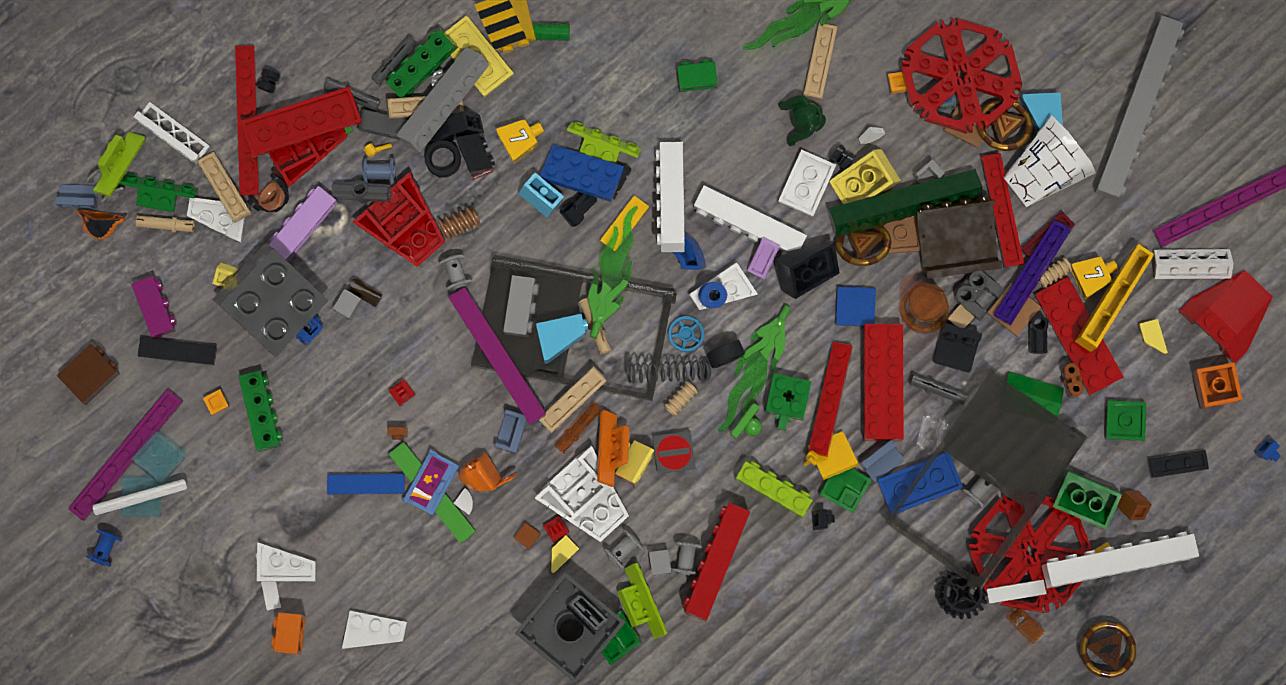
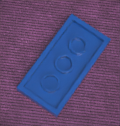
M553 145L540 177L548 183L611 202L625 169L624 166Z
M949 452L877 479L891 516L963 488Z

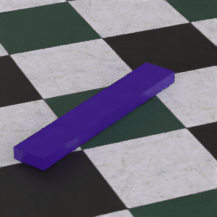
M1055 220L1052 222L993 316L1011 326L1071 232L1069 227Z

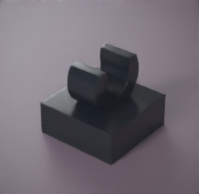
M826 509L812 511L813 531L828 529V524L835 523L834 515H827Z

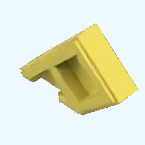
M1158 319L1139 324L1144 344L1153 347L1162 354H1167Z
M566 535L552 548L551 572L553 574L579 550Z

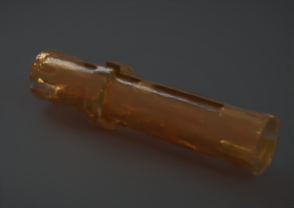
M592 403L570 430L567 429L565 431L566 434L555 447L564 454L574 441L577 442L579 440L578 437L602 410Z

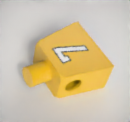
M524 119L496 129V132L513 164H515L538 146L535 137L544 133V130L539 122L529 127Z
M1102 257L1071 264L1073 272H1071L1084 300L1112 282L1110 274L1118 271V266L1114 260L1105 264Z

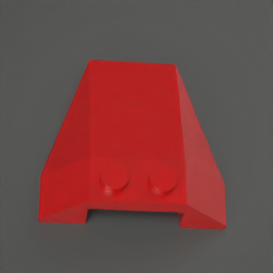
M1244 270L1192 297L1178 312L1191 324L1196 323L1222 348L1221 352L1232 363H1236L1248 351L1273 296Z

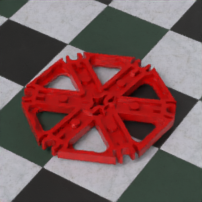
M952 18L950 20L951 26H946L944 20H942L940 27L937 22L905 51L904 57H908L910 60H902L901 71L910 106L915 105L914 112L922 109L924 112L920 115V118H925L924 121L965 134H967L966 126H968V132L972 133V126L975 125L979 128V132H981L983 125L986 130L1015 105L1019 98V95L1013 91H1021L1023 83L1012 44L1007 47L1009 40H1006L1004 43L1000 42L999 39L1002 38L1003 34H998V30L956 18L957 25H955V20ZM963 30H970L985 35L986 42L967 57L961 32ZM938 35L941 37L947 60L924 54L920 48L933 36ZM1000 55H1004L1008 59L1011 76L1003 78L983 72V70ZM959 70L960 72H962L963 75H965L964 81L961 79V77H957L959 74ZM915 72L939 79L940 81L925 94L920 95L916 92L912 74ZM976 91L1002 98L1003 103L992 113L984 114L981 111ZM955 94L962 115L960 120L950 119L937 113V110Z
M1022 491L1013 492V501H1009L1007 496L1004 495L1002 502L1000 497L972 530V532L979 533V535L975 533L970 535V538L977 540V544H969V548L976 549L977 551L970 549L968 551L975 570L979 574L978 578L982 581L981 586L984 587V593L989 587L997 588L1018 584L1027 572L1031 582L1044 580L1046 594L1038 595L1034 603L1008 600L1002 601L1000 605L1043 614L1045 612L1042 605H1044V610L1048 613L1050 612V603L1054 604L1056 609H1059V602L1062 607L1082 582L1070 584L1062 593L1057 592L1055 587L1047 589L1042 565L1047 564V560L1058 558L1061 561L1066 560L1065 556L1077 554V557L1084 556V552L1092 551L1080 518L1071 517L1070 514L1054 508V497ZM1028 502L1047 505L1051 510L1049 516L1035 532L1025 509V504ZM1002 512L1007 517L1014 538L988 534L986 526L997 513ZM1071 525L1076 532L1080 548L1079 550L1051 546L1050 544L1065 526ZM1028 547L1036 550L1033 554L1034 557L1026 554ZM989 554L1012 560L996 579L990 580L986 576L981 556Z

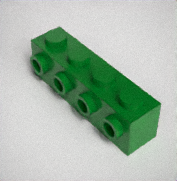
M438 29V31L434 30L428 36L429 40L424 45L420 44L414 50L415 54L411 58L407 57L401 63L402 67L398 71H393L387 77L389 80L386 84L400 98H408L458 48L442 30Z
M259 370L238 376L256 450L261 452L281 447L280 441H283L281 430L276 428L275 423L278 422L276 411L272 412L271 404H274L272 394L267 391L266 386L269 385L267 374L263 375V372Z

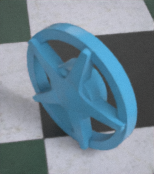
M679 317L670 325L668 332L669 341L679 351H694L703 342V326L693 317ZM681 320H691L696 324L692 327L684 326ZM679 322L681 327L679 333L671 335L672 328ZM697 326L701 330L700 340L694 337V330ZM672 338H680L683 341L682 348L677 346ZM691 340L698 342L696 346L685 349L687 342Z

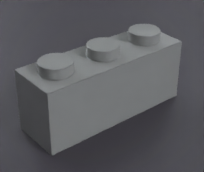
M512 275L503 330L506 335L529 338V333L533 332L534 322L531 321L532 314L536 312L535 295L539 293V284H537L535 278Z

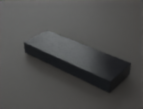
M1206 450L1148 459L1151 478L1209 469Z

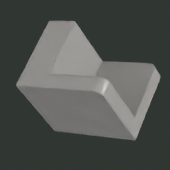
M932 159L915 174L914 179L920 184L942 178L945 172Z
M345 289L334 305L333 310L351 321L361 305L362 299Z
M668 550L649 552L652 575L672 573Z

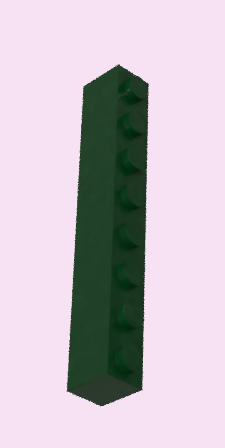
M973 169L829 208V217L836 237L845 236L852 232L864 231L871 227L882 226L893 221H901L908 217L917 216L916 208H922L923 204L931 203L933 206H937L943 201L958 203L960 199L970 198L971 201L977 200L978 197L983 196V189L977 171Z

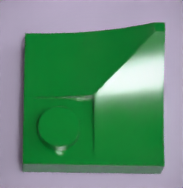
M849 469L828 478L819 495L854 513L872 479L854 469Z
M623 610L618 612L617 615L626 623L601 652L610 665L616 663L642 643Z

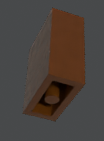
M90 344L56 375L84 405H87L119 375L116 370L118 366L111 359L107 361L103 357L106 353L98 345L94 347Z

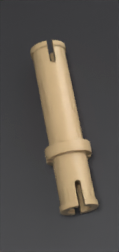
M140 215L136 217L138 219L136 220V227L171 230L175 233L177 231L193 233V228H195L194 220Z
M585 298L579 304L589 328L592 330L594 324L588 298ZM600 327L597 339L592 338L596 342L600 355L611 351L605 336L606 331L602 327Z

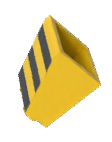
M485 0L475 4L494 50L509 53L514 51L513 48L526 47L530 45L529 42L536 40L527 0Z

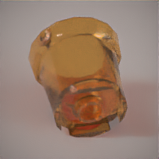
M927 283L914 285L901 299L899 311L902 321L909 329L916 333L928 334L937 331L945 324L948 319L949 304L944 291L940 287Z

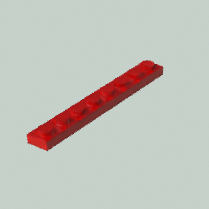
M235 46L240 196H259L258 157L252 158L240 124L242 120L257 116L255 46Z

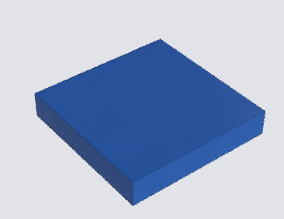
M837 287L836 325L864 326V324H875L876 288Z

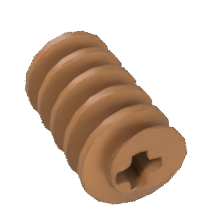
M473 205L472 211L467 207L465 208V214L459 210L458 217L452 213L451 220L445 216L444 223L438 219L444 236L450 241L452 240V234L458 238L459 231L465 235L466 228L471 232L473 231V225L480 228V220Z

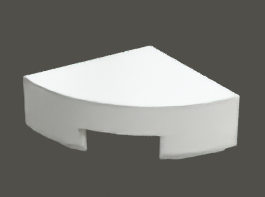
M869 127L858 139L861 144H867L876 141L886 133L883 128Z
M464 488L453 504L470 515L473 509V500L469 491Z

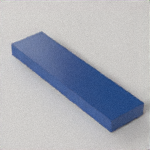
M405 474L327 475V494H405Z

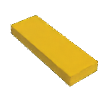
M634 195L601 238L600 242L616 252L647 212L649 206Z

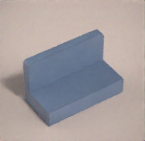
M61 184L59 186V197H56L55 204L60 208L97 209L98 193L93 191L95 186Z
M890 440L863 461L860 466L872 481L876 482L877 479L882 478L900 464L904 458L896 449V444L893 440Z

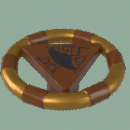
M1103 621L1096 623L1088 628L1081 639L1080 656L1083 664L1090 672L1099 677L1115 678L1123 675L1134 664L1137 649L1133 635L1126 627L1117 622ZM1106 628L1119 631L1117 634L1087 645L1088 641L1098 630ZM1122 635H1124L1129 646V656L1124 664L1118 668ZM1087 648L1114 670H1102L1095 667L1091 663Z

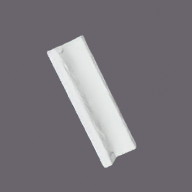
M151 102L147 104L141 113L138 111L134 115L137 122L196 165L198 164L197 160L201 159L210 148L208 144ZM151 108L157 112V120H150L145 116ZM161 122H171L172 131L163 130ZM176 133H186L188 141H178ZM199 143L204 148L197 155L191 150V144Z
M1230 249L1154 250L1153 252L1155 279H1229L1232 277L1234 263ZM1180 256H1185V257H1187L1188 259H1181V258H1179V257H1180ZM1199 256H1204V257H1206L1207 259H1200V258H1198V257H1199ZM1218 256H1226L1227 259H1220ZM1159 257H1167L1169 259H1160Z

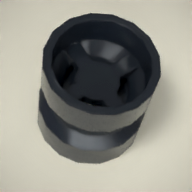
M263 69L261 72L262 78L257 82L256 87L273 94L276 89L275 84L279 81L281 75L269 69Z
M840 145L829 160L839 164V168L844 171L856 156L848 153L846 148Z

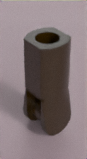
M358 279L350 281L348 286L349 292L374 307L378 305L382 298L381 293L366 286Z

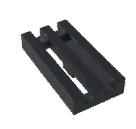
M582 593L566 606L593 635L609 621Z

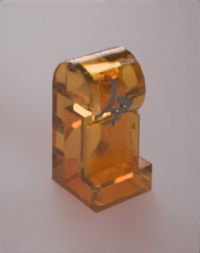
M1016 609L1007 618L1031 645L1045 632L1021 609Z

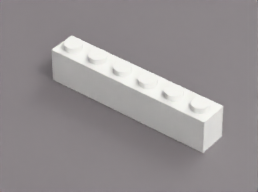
M660 142V149H656V161H660V166H656V178H660V183H656L657 194H660V200H657V211H661V216L657 217V228H661V233L657 234V245H661V252H684L683 142Z
M703 186L694 204L695 213L702 217L709 216L713 218V222L721 226L726 224L730 226L731 231L737 234L742 232L748 235L747 238L753 242H761L763 237L781 245L779 251L782 252L781 255L802 248L807 235L707 186Z

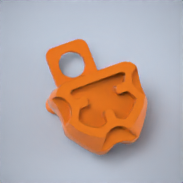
M485 452L465 464L460 469L458 478L471 490L493 491L502 484L512 480L517 473L515 472L502 479L492 460Z

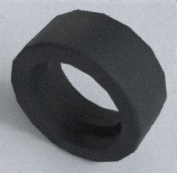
M440 140L433 142L427 148L425 164L434 176L447 178L458 171L461 165V155L458 148L452 142ZM446 148L453 153L454 162L450 168L440 170L433 165L432 155L437 149Z
M734 340L707 353V358L712 368H718L745 355V351L740 340Z

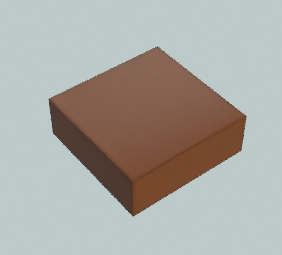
M524 523L514 539L530 550L541 534L527 523Z

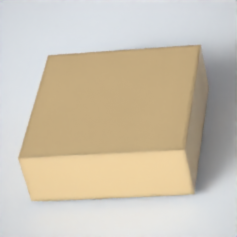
M959 305L947 320L954 326L965 329L974 316L962 305Z

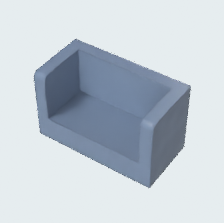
M505 410V416L494 448L517 455L527 420L522 414Z

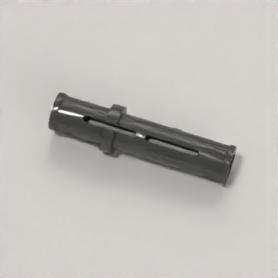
M407 35L386 62L383 61L381 63L382 66L371 77L372 80L381 86L417 42Z
M330 78L326 80L324 89L331 92L348 87L347 84L338 83ZM350 88L354 101L357 104L375 112L377 111L380 100Z
M915 373L910 382V385L924 389L926 393L931 392L962 405L965 404L968 397L967 393L960 392L934 382L932 378L929 380Z

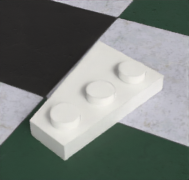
M200 198L189 199L187 217L242 243L245 218L233 223L221 201Z
M738 263L733 264L708 281L709 283L717 282L724 285L728 294L725 303L757 295V292ZM700 286L691 292L689 296L697 308L703 310L706 307L698 299ZM712 290V292L709 293V297L711 300H713V298H716L714 290Z
M257 542V581L316 582L315 561Z
M350 611L342 649L403 642L407 622Z

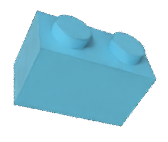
M534 173L518 193L546 218L552 214L564 198L561 193L537 173Z

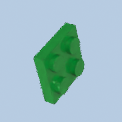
M1108 400L1106 440L1145 441L1146 402Z

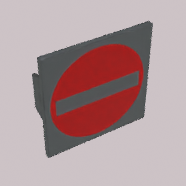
M691 431L652 436L658 474L696 469Z

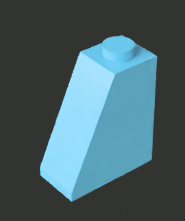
M1061 93L1023 94L1021 96V104L1029 112L1036 132L1043 128L1050 115L1063 126Z
M581 314L536 323L544 363H550L586 336L585 330H588V324L586 319H582Z

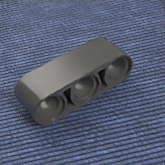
M361 110L360 118L362 123L357 125V129L400 140L396 135L408 120L402 118L388 119V115Z

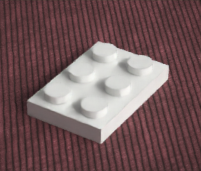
M801 149L778 202L813 217L836 164Z

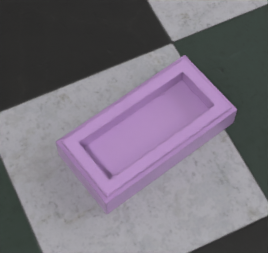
M763 237L747 271L765 279L781 245Z

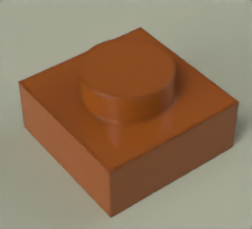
M388 427L387 435L392 437V440H403V437H408V428Z

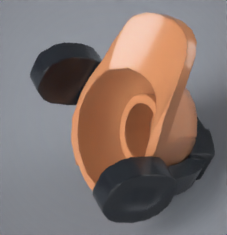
M272 172L270 175L274 181H271L261 191L258 202L252 198H249L247 201L258 212L262 210L276 213L282 210L284 205L288 203L289 195L284 185L285 181L275 172Z

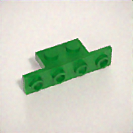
M135 174L124 175L119 183L138 188L136 206L167 212L175 211L177 195L194 199L198 194V188H193L192 185H177L172 181H156L155 178H141Z

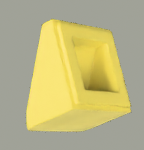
M220 263L216 268L212 284L224 287L237 274L238 268Z

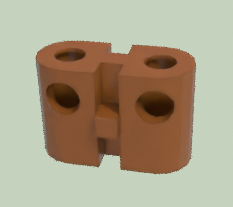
M1067 364L1061 371L1063 384L1065 385L1067 396L1075 399L1083 393L1082 378L1076 364Z

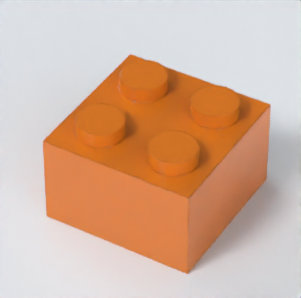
M1235 362L1197 369L1193 372L1201 410L1239 403L1243 400Z
M278 612V617L275 616L273 627L276 628V636H272L271 648H274V652L302 655L306 616Z

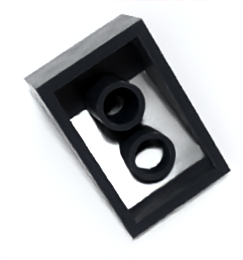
M833 241L792 250L776 259L781 291L794 299L840 273L835 242Z

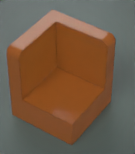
M1124 491L1117 507L1129 520H1144L1152 504L1139 491Z

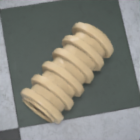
M1061 258L1062 261L1058 260L1056 261L1057 264L1053 263L1051 267L1046 269L1039 280V284L1042 287L1047 288L1048 284L1052 285L1053 281L1057 282L1058 278L1061 279L1068 272H1073L1071 264L1066 258Z
M685 381V385L680 387L681 390H677V394H673V398L668 400L669 403L664 404L665 408L673 416H677V413L682 411L681 408H685V404L689 403L691 398H694L693 395L698 394V390L690 382Z

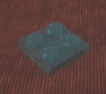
M156 431L131 459V462L162 485L182 463L187 454Z
M122 478V496L162 485V478ZM162 497L122 508V517L161 516Z

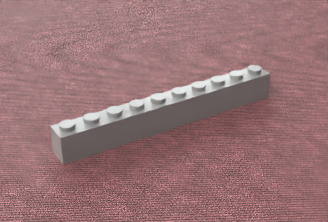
M1163 15L1160 17L1095 193L1113 200H1117L1119 196L1123 197L1127 187L1124 185L1125 180L1130 179L1133 171L1130 168L1132 161L1136 162L1140 152L1137 151L1138 145H1142L1146 136L1143 131L1145 126L1149 127L1152 120L1150 112L1152 109L1155 110L1159 101L1156 98L1157 93L1162 92L1165 82L1162 81L1164 74L1168 75L1172 65L1169 64L1170 58L1175 57L1178 49L1175 46L1176 42L1181 40L1183 36L1182 22Z

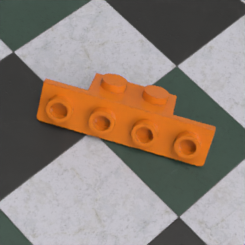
M603 410L600 412L597 481L613 487L615 468L628 463L629 427L623 425L617 428V415Z

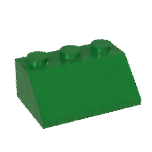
M1008 372L998 409L1054 425L1057 422L1061 408L1064 388Z
M1067 469L1059 486L1053 507L1107 530L1122 493Z

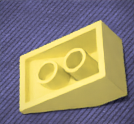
M877 149L867 154L829 182L842 203L846 204L882 194L899 183L901 179L882 149Z

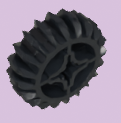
M965 567L961 568V573H959L958 568H954L955 575L948 571L947 575L949 578L941 577L945 583L937 584V586L942 588V590L936 591V594H942V597L937 598V601H944L940 608L942 609L947 606L948 609L945 611V614L953 611L952 618H955L957 613H959L960 620H963L964 614H966L967 619H970V612L977 616L976 608L983 611L984 608L980 603L987 604L988 602L982 599L983 597H988L987 592L983 593L984 587L980 584L982 581L977 580L979 574L976 573L972 576L973 569L971 568L968 573H966ZM960 577L969 579L964 586H959L952 582L953 579ZM973 584H975L978 591L977 601L970 593ZM948 586L955 594L951 603L947 597ZM968 586L966 589L967 593H965L967 596L958 599V589L963 590ZM960 601H966L973 605L969 609L956 608Z

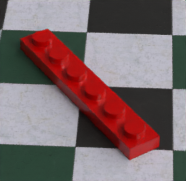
M1001 153L982 156L989 197L996 201L993 204V213L1004 268L1023 265L1024 260L1008 185L1003 178L1005 171Z
M833 342L808 451L813 450L819 456L828 457L853 349L852 345Z

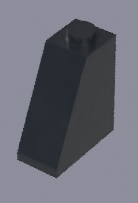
M462 111L449 116L428 143L432 144L441 140L450 142L460 136L477 133L479 135L483 134L484 129L480 115Z

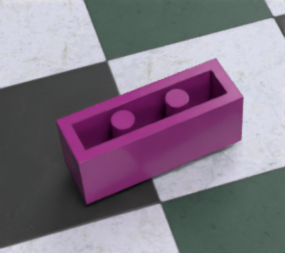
M150 276L132 283L133 291L151 337L157 339L175 332L174 326L177 323L173 314L169 315L167 310L170 305L167 298L162 297L161 290H163L160 280Z

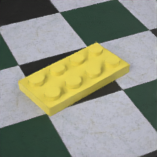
M467 15L445 32L458 46L450 55L454 61L467 47L480 53L490 64L474 84L484 98L514 75L512 70Z

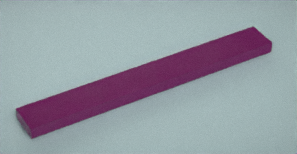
M1286 166L1153 230L1160 247L1162 248L1285 189Z
M463 287L449 296V300L529 425L545 417L546 413L466 288Z
M167 389L68 509L82 521H85L93 511V505L101 502L183 401Z

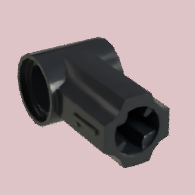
M580 193L572 202L562 206L560 214L571 227H575L583 221L584 214L597 202V198Z
M1038 315L1029 322L1030 353L1047 354V328L1049 322L1045 316ZM1035 320H1041L1043 322V328L1041 330L1035 327Z

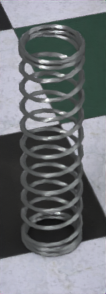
M689 360L686 363L680 361L678 364L675 361L671 362V364L666 361L664 364L657 362L656 365L653 362H650L649 365L646 362H643L641 365L637 362L635 364L629 363L627 365V380L630 384L635 383V365L638 364L640 368L639 381L642 383V366L645 364L647 366L646 378L649 383L651 379L649 366L653 364L655 367L654 381L657 382L658 372L656 367L658 364H661V380L664 382V365L667 363L669 365V381L672 382L673 373L671 366L675 363L677 366L676 380L679 382V364L683 363V379L687 381L686 364L689 362L691 364V380L694 381L695 371L693 365L697 362L699 365L698 379L701 381L703 375L704 380L707 381L711 377V364L708 360H702L700 363L697 360L693 363ZM705 367H707V372H708L707 377H706ZM630 368L632 369V380L630 376Z

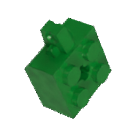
M776 373L773 374L765 413L773 414L775 419L779 420L777 430L785 431L787 422H792V419L803 421L812 381ZM790 393L791 397H793V400L790 399V401L787 402L786 398L783 397V395Z

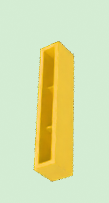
M1140 244L1130 251L1076 338V343L1090 352L1098 347L1153 258L1154 254Z

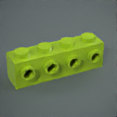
M753 461L744 463L735 479L736 481L801 519L803 518L813 501L810 499L811 495L803 490L800 492L794 490V485L785 480L782 483L776 479L777 475L768 470L766 473L760 470L761 466Z

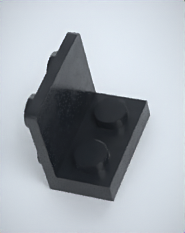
M945 323L933 362L970 373L982 333Z

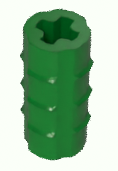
M532 24L536 40L570 41V24Z

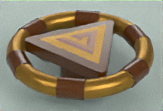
M1003 99L990 102L981 110L982 113H992L994 108L1003 103ZM1017 102L1012 106L1023 117L1004 113L993 123L998 142L987 134L983 125L982 131L979 132L983 141L990 147L1000 151H1012L1022 147L1031 137L1033 129L1032 118L1023 105ZM1024 122L1026 123L1021 139L1017 142L1002 144Z
M875 226L871 228L879 233L856 231L848 234L847 236L858 259L845 252L843 248L845 236L843 235L838 236L836 239V250L840 257L849 264L870 266L884 259L889 253L892 243L889 232L884 226ZM884 238L882 251L875 256L863 259L872 253V249Z

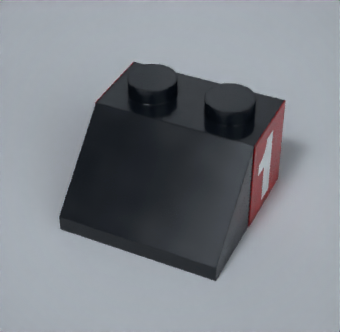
M477 133L456 138L472 180L494 172L492 166L495 165L492 155H487L485 149L488 146L484 137L480 138Z

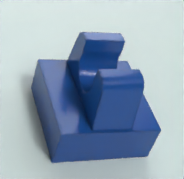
M1266 439L1254 452L1259 458L1270 459L1275 462L1281 457L1276 451L1280 445L1271 439Z

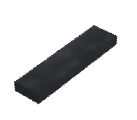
M140 337L138 357L215 366L217 346Z

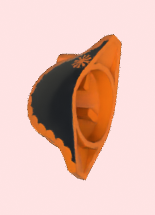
M83 209L76 210L83 220L82 230L87 231L95 239L107 238L115 231L119 223L126 220V217Z

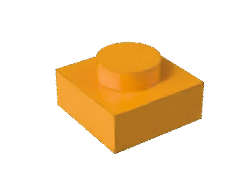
M902 72L888 74L887 78L891 94L907 92Z
M221 389L203 398L212 416L229 407Z

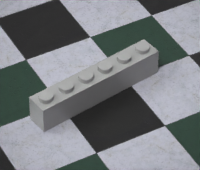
M466 47L396 136L407 147L420 153L490 64L480 53Z

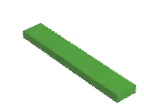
M403 442L391 451L389 455L412 483L422 464ZM444 494L435 512L462 544L476 531L448 496Z

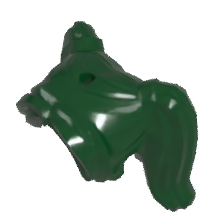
M797 95L785 102L780 101L778 103L781 110H792L791 119L796 132L787 139V144L790 147L794 146L796 142L810 137L814 131H819L826 123L823 108L815 102H809L806 96Z

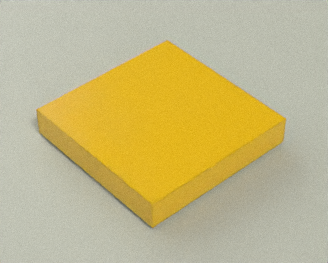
M843 431L833 435L828 457L820 456L815 460L823 480L859 466Z

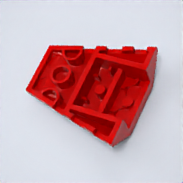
M344 129L268 153L280 177L289 188L346 140L348 136Z
M409 172L391 187L392 194L389 202L375 201L352 222L418 267L446 241Z

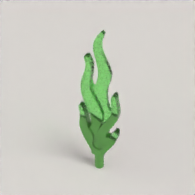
M799 0L786 10L788 15L801 8L799 12L791 17L772 23L758 41L743 46V50L760 48L774 35L788 28L793 29L777 36L772 42V47H776L780 42L799 37L808 32L826 11L832 9L820 20V26H823L828 21L841 15L851 0Z
M637 206L633 207L624 219L623 241L618 251L613 255V249L619 237L618 227L615 226L614 235L602 253V290L599 294L597 293L598 274L594 273L593 282L588 295L589 307L594 323L590 337L593 339H597L601 325L603 326L604 322L618 311L624 300V297L621 296L613 302L625 290L630 281L632 261L628 262L624 277H622V267L626 256L633 246L631 220L638 209Z
M784 305L778 318L776 317L771 323L760 328L752 336L751 342L762 338V340L749 348L739 360L735 376L737 377L746 362H748L743 378L729 395L728 416L725 423L718 429V432L727 429L734 421L738 402L749 387L752 386V390L742 405V415H745L748 405L762 391L767 377L769 354L773 349H775V355L772 360L771 370L775 371L776 365L785 349L784 327L785 319L791 310L789 306Z

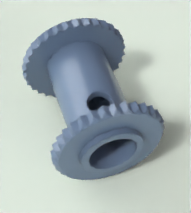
M365 158L362 166L364 182L368 183L369 179L391 178V184H394L396 178L394 158H390V163L368 164V160Z

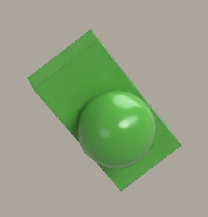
M755 403L751 405L731 432V437L737 440L743 430L748 436L754 437L760 434L762 424L758 419L753 418L759 410V406Z

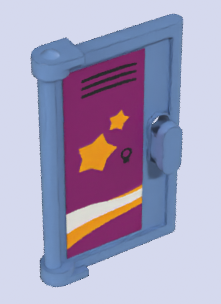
M429 449L427 457L402 500L404 503L412 504L433 515L459 466L438 455L434 450Z

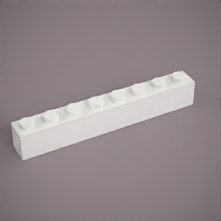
M1187 532L1175 534V538L1169 539L1167 535L1158 537V541L1155 542L1147 539L1139 541V545L1132 546V543L1120 545V549L1114 550V547L1103 548L1101 553H1096L1095 550L1084 552V556L1081 557L1073 554L1065 556L1066 560L1059 561L1058 558L1049 559L1047 564L1042 565L1046 587L1048 589L1197 558L1199 553L1194 534L1187 535Z

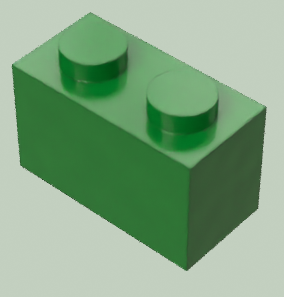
M701 60L698 64L683 62L680 64L681 66H677L680 92L717 88L715 62Z

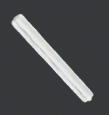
M184 479L98 503L93 505V512L95 515L183 491L187 489V483Z

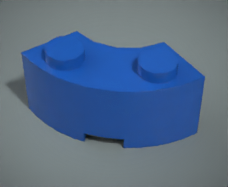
M684 232V252H672L680 261L681 269L700 270L705 268V258L700 246L691 236Z

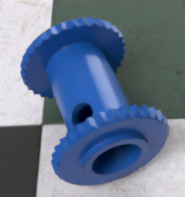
M708 282L701 286L698 299L704 307L715 309L726 302L728 294L724 285L717 282ZM712 290H714L716 294V298H713V300H711L709 297V293L712 292Z
M97 530L96 532L101 534L93 556L86 554V557L91 559L90 561L111 567L112 564L107 563L115 540L121 542L122 539L105 530Z

